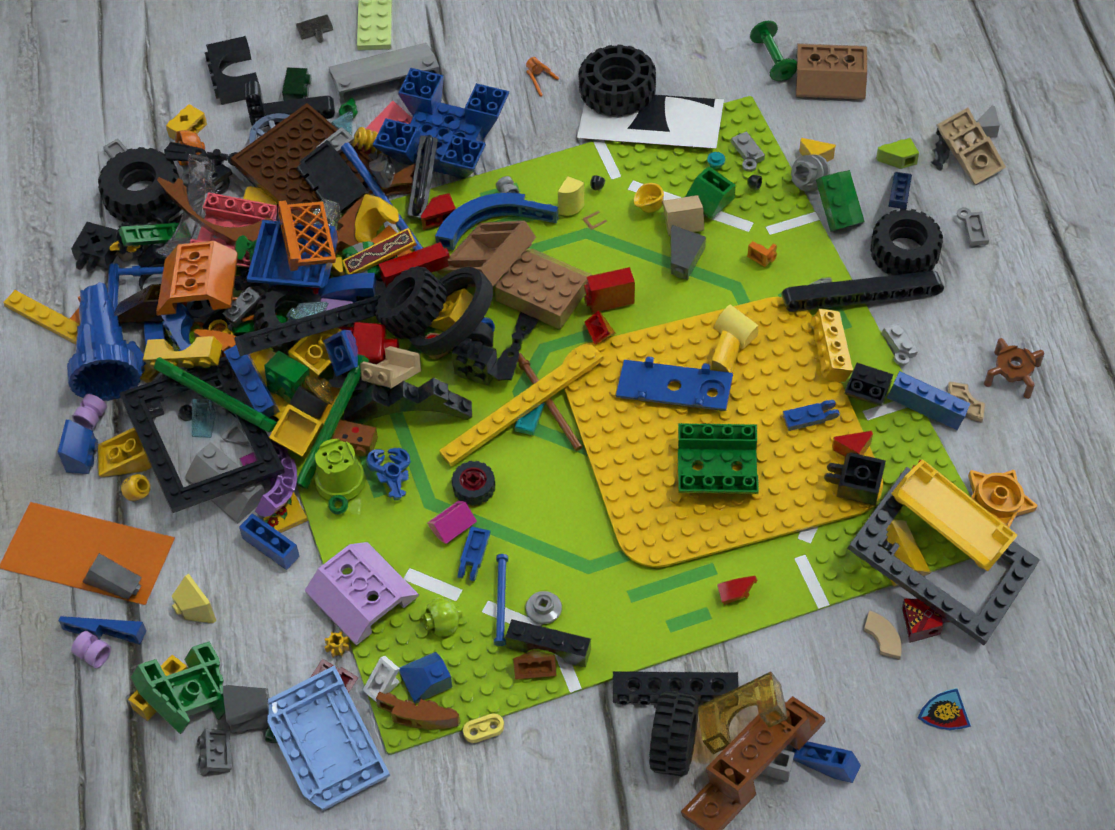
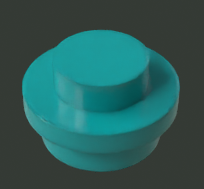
M712 152L708 155L707 162L710 167L718 169L725 163V156L720 152Z

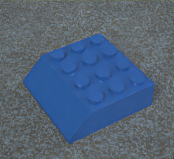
M262 220L247 282L323 288L328 284L332 263L298 266V270L290 271L280 221ZM298 223L295 228L302 231L305 226ZM314 224L313 226L321 229L324 225ZM329 226L335 252L338 242L336 227ZM309 229L305 234L313 237L316 233ZM319 236L316 239L322 244H324L327 241V239H325L322 236ZM302 237L298 240L304 246L309 242ZM312 244L309 249L316 252L319 247ZM324 250L319 254L323 257H330V254ZM306 252L301 255V259H309L311 257Z

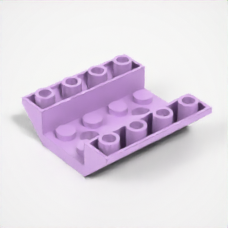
M368 542L349 544L318 568L305 589L309 597L355 645H358L372 634L371 625L393 607L400 604L405 608L419 596ZM345 568H351L353 570L348 575L342 573V571ZM372 594L378 596V599L375 601H369L367 598Z

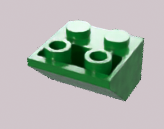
M708 166L695 178L685 197L698 195L703 206V214L712 219L735 199L736 185Z

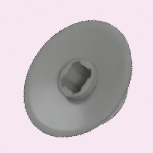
M547 591L533 594L526 603L528 617L540 624H548L555 621L562 611L560 599L555 594Z

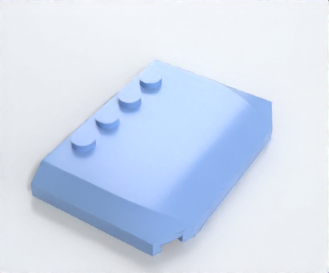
M335 665L268 699V724L303 796L324 811L390 776Z

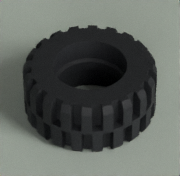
M915 209L893 210L890 214L883 215L873 229L870 246L872 259L879 268L882 267V271L886 274L899 275L932 271L939 261L943 244V234L938 223H934L935 220L932 217H927L926 213L922 211L919 213ZM898 238H908L916 241L921 247L911 250L903 249L896 246L892 241Z
M419 266L411 267L409 270L401 272L399 276L397 275L387 285V288L383 290L375 308L376 318L396 338L409 339L410 337H415L418 333L425 331L424 329L429 327L433 320L439 316V312L442 311L447 296L445 286L428 269Z
M277 284L276 287L268 288V291L264 292L261 296L253 317V322L255 323L254 330L257 331L282 324L276 317L275 312L290 310L296 312L301 317H306L326 311V304L324 301L321 302L322 298L318 294L315 295L313 293L314 290L311 288ZM300 339L271 348L275 353L280 351L289 356L288 351Z
M669 691L660 694L653 720L649 752V765L653 772L680 777L688 774L694 751L699 710L698 698L694 695Z

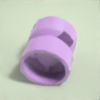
M86 394L80 403V407L72 415V420L89 430H93L99 421V416H102L107 409V405L99 397Z
M84 631L75 639L71 652L78 658L85 659V662L92 667L99 668L108 659L111 653V646L102 640H98L90 632Z

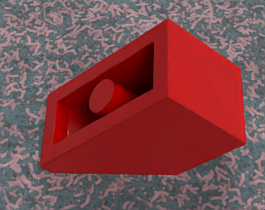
M450 193L431 199L421 215L423 230L441 225L448 215L456 209Z

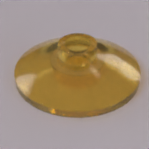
M311 375L305 377L309 388L321 400L330 405L334 403L335 398L330 390L332 386L326 379L320 380Z

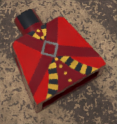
M906 598L903 601L902 612L909 643L940 635L943 623L950 622L919 599Z

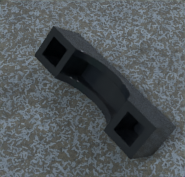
M511 619L505 637L506 648L524 653L533 649L545 650L558 655L566 663L585 668L591 652L590 638Z

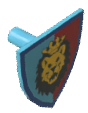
M958 688L938 693L929 699L922 707L918 716L919 720L939 729L955 730L971 727Z

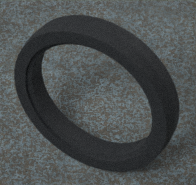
M459 268L440 279L446 289V298L457 289L468 284L476 285L474 297L464 314L445 332L430 339L424 338L425 331L418 333L415 337H410L409 341L416 349L429 356L443 354L463 342L480 324L490 307L493 287L488 278L476 268Z

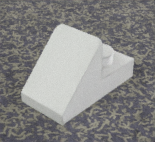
M386 656L380 657L363 691L375 701L379 692L389 693L399 683V680L395 677L400 668Z

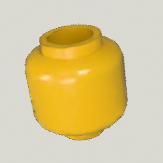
M135 474L126 478L121 485L123 496L127 500L134 502L145 498L151 490L149 480L141 474Z

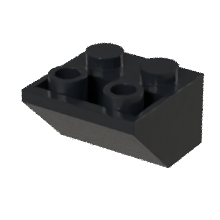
M856 363L844 394L882 406L891 388L893 374Z

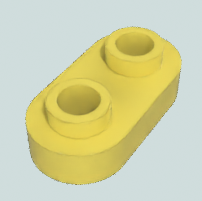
M489 714L468 721L463 727L464 738L470 743H477L498 736L504 730V720L498 714ZM491 725H497V728L492 729L490 727ZM473 731L477 732L476 735H471L470 733Z

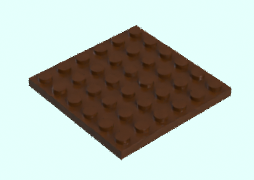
M306 103L231 157L230 162L278 205L279 201H286L287 205L321 202L315 194L316 191L311 189L296 168L301 164V159L316 149L319 144L338 129ZM355 145L353 148L372 177H374L369 168V163L374 160ZM343 151L340 152L339 155L364 185L366 182L354 165L348 160ZM324 204L325 213H327L328 210H327V208L325 207V204ZM320 208L311 209L310 212L318 215ZM299 210L291 211L297 217L302 214ZM306 215L302 220L310 223L313 219Z

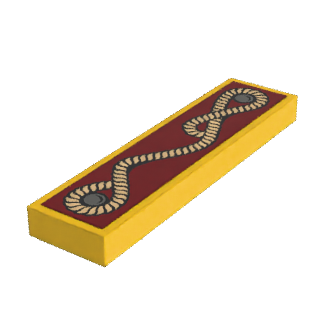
M407 228L342 261L348 274H358L417 244L410 229Z

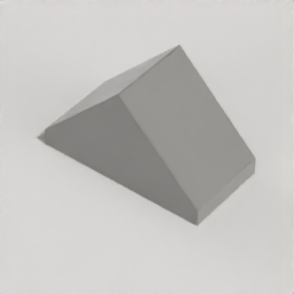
M992 105L976 121V123H980L986 136L990 138L998 136L1000 127L996 108Z

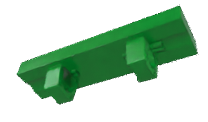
M185 222L124 226L118 230L123 245L132 247L164 243L165 245L176 242H188L191 239Z

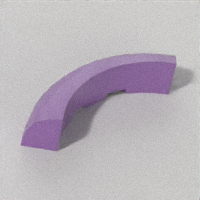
M271 439L270 441L284 467L285 473L269 478L271 490L262 495L255 510L257 514L264 517L273 515L287 503L297 483V468L294 459L290 458L287 448Z

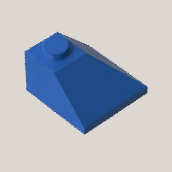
M342 330L323 340L336 377L358 367V348L351 330Z
M437 652L399 667L401 677L414 703H418L421 699L425 700L453 687L451 675Z

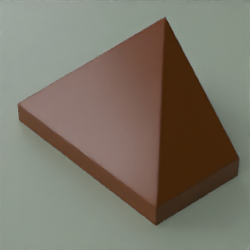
M532 650L513 658L515 679L557 676L554 654Z

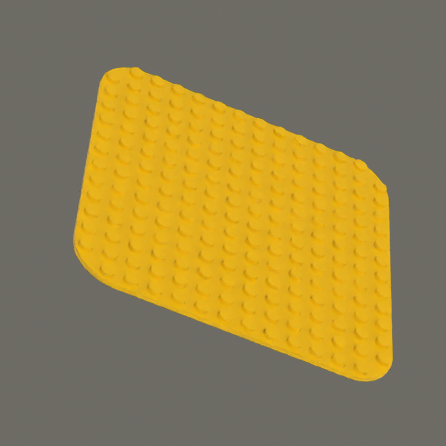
M770 297L733 306L758 325V335L744 349H739L731 372L733 373L726 411L616 397L624 360L645 362L646 357H654L653 363L702 369V365L705 363L710 364L711 370L712 358L721 333L714 329V326L724 309L609 337L598 344L589 342L578 346L567 355L563 363L592 344L604 358L602 362L570 383L564 390L618 544L624 554L632 561L654 568L671 566L858 516L874 507V505L836 497L839 485L829 483L824 479L827 473L836 474L828 471L827 465L829 463L844 465L846 458L833 451V438L835 436L860 433L863 430L848 396L844 394L845 389L842 382L824 379L823 371H821L820 357L817 354V344L814 340V330L811 326L812 315L808 310L789 312L785 307L782 297ZM672 381L667 387L672 391H676L681 388V384L677 381ZM709 390L707 392V395L710 397H715L718 394L716 390ZM826 400H835V407L823 412L826 413L829 410L838 409L840 415L837 418L825 421V423L788 431L782 415L783 411L816 403L821 404ZM678 423L757 424L756 451L759 494L678 493ZM869 446L864 456L875 458ZM699 464L693 466V469L695 470H701L703 468ZM739 465L732 466V469L735 471H739L742 469V467ZM883 477L879 489L877 502L880 499L883 490Z

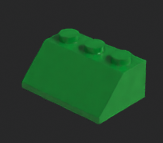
M850 170L829 174L816 179L830 232L865 222Z

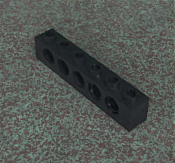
M613 671V703L619 705H628L629 703L649 705L650 703H657L660 694L665 691L674 692L671 690L672 688L680 689L676 693L694 695L698 698L699 704L703 706H710L712 704L732 706L738 704V672ZM635 687V688H637L638 690H637V691H630L629 688ZM655 687V688H658L659 690L656 691V692H653V691L650 690V688ZM699 688L701 691L694 692L691 689ZM714 688H719V689H721L722 691H721V692H715V691H713L712 689H714Z

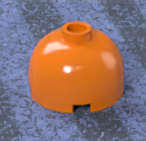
M188 130L176 132L175 143L205 150L204 142H201L200 137L196 133ZM178 161L179 165L184 166L196 163L191 161Z

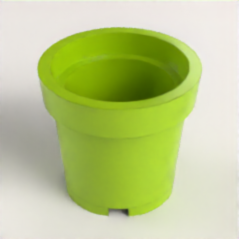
M330 439L323 442L315 454L317 469L315 471V486L318 493L327 500H330L334 495H342L347 500L354 498L365 485V473L361 463L355 456L354 448L347 441L343 442L340 439Z

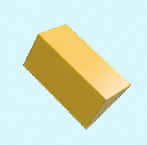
M337 327L301 338L288 351V354L294 360L307 366L310 376L318 377L331 364L323 340L342 330Z
M893 519L886 529L888 531L886 536H888L887 541L894 544L896 542L900 545L894 556L922 576L929 575L931 571L906 521ZM890 580L893 587L898 585L892 580Z

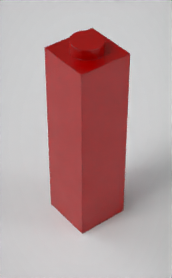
M441 242L378 264L380 276L387 288V285L397 275L399 276L401 272L409 270L411 267H424L431 273L449 267L448 259H450L448 249H444Z

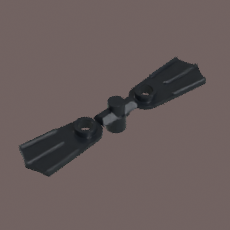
M170 142L164 149L167 161L201 162L207 158L212 160L215 166H219L222 164V161H227V159L228 163L234 166L230 162V158L238 153L234 152L228 156V154L221 153L219 149L206 153L202 148Z
M520 312L515 326L516 332L512 334V345L504 350L489 372L490 376L498 381L512 380L519 359L518 351L522 348V341L526 335L532 332L539 319Z

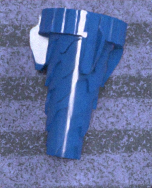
M98 282L96 285L80 290V326H77L76 353L72 355V358L68 361L69 363H67L68 385L70 390L81 398H84L86 394H92L103 401H111L120 398L119 392L139 385L140 377L145 371L144 365L146 362L143 361L144 355L134 341H130L127 344L126 340H123L122 327H119L118 316L114 314L112 299L108 295L106 285Z

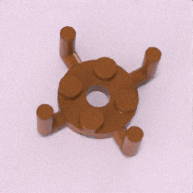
M999 338L994 351L995 355L998 356L996 367L987 371L984 385L990 387L994 376L1001 374L1011 383L1024 381L1026 384L1024 397L1027 399L1031 398L1035 384L1030 376L1033 374L1035 367L1041 366L1045 354L1044 351L1037 350L1031 353L1026 348L1023 350L1015 345L1008 346L1003 338ZM1011 361L1019 362L1021 365L1015 366Z

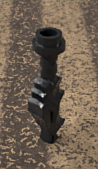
M937 128L936 134L939 136V141L935 144L936 148L932 150L935 154V159L931 163L936 166V169L941 171L943 164L949 158L950 149Z

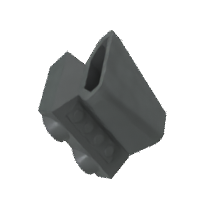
M235 685L223 686L226 722L230 727V733L243 734L250 729L265 730L269 727L268 699L270 697L268 688Z

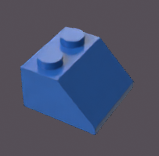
M66 419L58 448V455L66 473L89 474L90 468L94 465L93 455L94 451L98 449V439L95 438L93 431Z

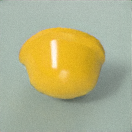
M656 183L643 184L634 196L635 206L641 208L644 212H655L663 206L664 191Z

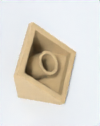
M698 195L662 201L668 236H671L672 225L691 232L704 231L703 206Z

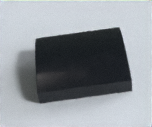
M334 373L333 379H329L328 387L342 388L348 374L336 377ZM360 377L354 390H365L374 383L363 381L362 377Z

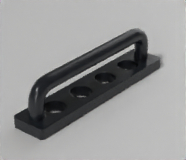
M421 135L419 139L407 214L409 218L421 220V215L428 205L438 141L432 135Z
M220 164L187 188L189 204L196 201L222 181L223 184L212 193L223 194L230 186L229 176L233 174L231 169ZM206 197L191 208L195 212L203 208ZM172 199L153 212L154 217L163 224L182 223L189 218L184 212L174 220L169 221L170 218L182 210Z

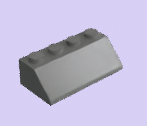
M210 442L195 455L185 478L191 484L240 466ZM255 483L211 499V501L238 524L258 506L265 491L260 483Z

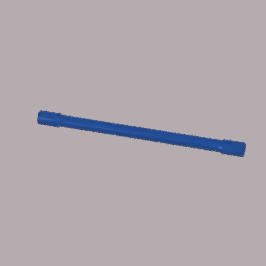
M349 142L344 143L341 146V150L354 165L373 194L392 205ZM399 215V221L395 225L401 232L409 227ZM412 233L414 240L417 244L416 246L412 247L413 250L417 251L419 249H422V245L419 243L417 238Z

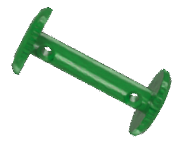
M762 21L753 27L750 32V39L757 44L764 43L775 65L772 66L769 72L771 79L774 81L788 80L797 71V61L791 58L784 59L773 39L778 30L777 24L774 21Z

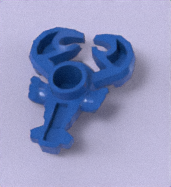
M402 448L389 449L388 454H394L389 455V458L394 463L387 462L381 466L385 455L382 457L378 456L384 454V450H372L366 458L367 467L372 472H378L376 475L380 482L388 485L391 490L388 494L389 497H393L394 500H400L406 494V491L401 490V481H407L409 474L408 470L402 473L401 471L407 469L411 462L409 454Z

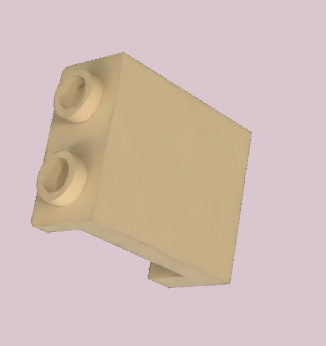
M391 346L385 349L386 360L379 364L360 363L363 381L390 388L421 371L419 353Z

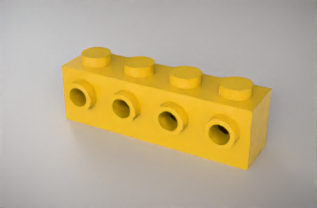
M818 309L811 319V326L814 330V340L817 344V354L820 357L821 371H823L824 379L846 382L853 372L840 312Z

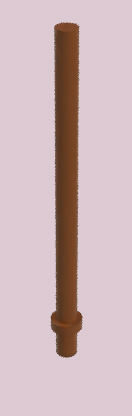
M519 353L518 362L520 369L524 370L532 384H535L539 379L531 369L530 362L524 358L522 353ZM549 398L544 403L574 449L579 451L582 445L552 399Z

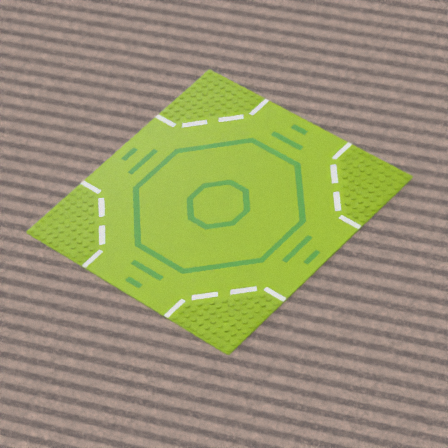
M752 96L723 103L716 148L595 140L431 188L429 192L428 204L433 197L450 193L457 209L475 198L501 193L496 188V183L502 177L509 176L518 188L519 193L525 194V200L558 207V191L567 177L584 182V207L578 213L569 216L559 215L558 208L557 223L515 215L491 217L470 227L460 237L454 250L448 249V252L451 255L479 223L525 220L536 236L528 249L533 248L592 275L630 267L635 280V304L600 311L616 332L613 336L725 309L730 304L737 306L765 298L782 297L781 293L785 288L809 285L821 278L830 277L832 282L852 280L804 190L799 189L794 184L791 176L792 168ZM746 131L765 154V160L758 162L756 169L751 172L743 169L744 159L731 143V138ZM712 152H720L725 156V163L721 168L714 170L736 185L735 199L712 219L704 215V231L694 233L706 237L705 250L689 279L678 278L671 274V236H668L663 206L655 212H644L641 208L635 206L634 196L643 184L656 183L664 191V200L684 198L695 178L708 166L710 167L707 162L708 155ZM597 175L605 179L604 187L601 190L595 191L591 188L590 181L592 176ZM751 175L762 176V184L759 190L748 186L747 180ZM410 195L389 200L398 210L399 215L423 248L436 244L435 235L440 225L423 230L421 220L407 217ZM599 211L600 213L587 220L592 226L604 220H607V222L594 229H590L582 219ZM344 214L328 218V226H335L337 231V223ZM386 221L383 223L382 226H380V229L377 230V235L381 233L388 225L391 226L396 233H399L400 230L395 224H391L388 221ZM754 241L769 249L773 244H776L777 257L772 263L770 262L764 267L747 257L748 245ZM339 251V253L335 257L342 258V252ZM236 266L235 276L241 275V269L244 268ZM437 271L432 272L438 280L443 277ZM495 285L493 286V297L490 307L484 317L490 318L495 325L492 348L497 350L498 360L503 351L512 345V334L516 332L515 326L520 311L496 301ZM468 287L467 291L474 296L476 287ZM234 288L233 297H239L243 290L237 291ZM584 297L561 329L539 320L532 332L524 337L522 348L518 352L522 353L524 358L530 362V367L539 380L562 365L572 350L580 345L593 342L584 321L596 312L591 313L590 306H586ZM857 304L822 308L840 312L853 370L856 363H860L893 374L892 387L899 371H903L894 361V355L867 305ZM818 309L808 311L811 313L813 317L818 311ZM290 310L277 311V315L284 316L287 322L302 318L299 314ZM376 316L361 321H357L362 323L381 324L378 322ZM429 326L425 328L424 337L430 333L441 334L445 331ZM387 329V339H398L399 349L419 353L421 371L404 381L416 387H420L432 378L448 384L449 391L472 401V418L465 420L439 412L408 411L384 415L362 424L376 427L378 439L374 450H384V454L378 456L382 457L385 455L381 466L387 462L394 463L389 458V455H394L388 454L389 449L402 448L409 454L411 462L407 469L401 471L402 473L408 470L409 474L407 481H401V490L406 491V494L400 500H394L393 497H389L388 494L391 490L388 485L380 482L376 475L378 472H372L367 467V456H359L357 454L355 456L361 463L365 473V485L357 496L347 500L348 509L343 514L337 515L330 511L328 507L329 500L322 497L316 489L315 474L308 489L297 485L323 564L349 544L368 542L419 594L405 608L397 604L371 625L372 634L358 645H355L349 639L364 686L380 657L386 656L397 667H401L437 652L451 675L453 687L425 699V701L431 700L445 709L449 707L456 710L460 716V724L457 727L420 729L395 723L392 720L391 712L378 708L376 701L368 695L386 752L389 755L463 731V727L468 721L489 714H498L501 717H505L613 680V671L638 672L892 586L888 577L847 548L905 468L912 469L913 465L916 466L919 459L926 461L971 497L927 416L886 398L882 406L848 396L863 432H873L870 448L874 457L886 460L883 473V490L876 506L858 516L671 566L659 568L643 566L628 558L618 544L564 388L550 398L582 445L579 451L574 449L545 404L534 435L515 431V422L451 467L440 455L439 450L533 384L524 370L520 369L519 362H517L511 381H498L493 377L491 383L486 385L476 383L468 378H461L454 374L452 358L454 348L445 356L432 359L416 349L409 339L396 338ZM329 365L319 377L328 382L329 379H333L335 372L332 369V365ZM852 373L846 382H842L844 389H846ZM354 390L352 393V397L350 399L361 393L363 390ZM344 412L340 418V420L345 421ZM288 449L290 458L295 461L298 478L307 457L303 458ZM468 461L485 463L494 472L495 492H493V496L487 502L475 506L468 504L469 509L477 520L471 526L490 530L491 532L475 581L470 580V572L473 566L466 565L464 577L458 578L461 564L460 559L471 526L445 544L437 538L427 524L431 519L459 501L454 495L451 480L456 468ZM342 502L335 504L336 508H341ZM903 506L894 518L906 521L931 572L971 559L908 507ZM498 554L508 555V562H506L504 638L506 637L511 619L590 638L591 652L586 668L566 663L561 657L552 652L533 649L555 655L557 676L515 679L513 658L525 653L508 649L506 645H494L497 621L498 562L496 561V556ZM345 568L342 571V573L348 575L353 570L351 568ZM742 577H757L758 581L756 584H753L747 599L744 597L726 605L722 603L717 584ZM537 592H551L560 599L562 611L555 621L548 624H540L528 617L526 603ZM372 594L367 599L375 601L378 599V596ZM437 598L451 601L455 607L459 606L462 612V618L459 619L456 631L446 637L433 634L431 630L425 628L423 622V614H425L427 605ZM398 671L395 678L399 680V683L389 693L395 695L397 699L413 702Z

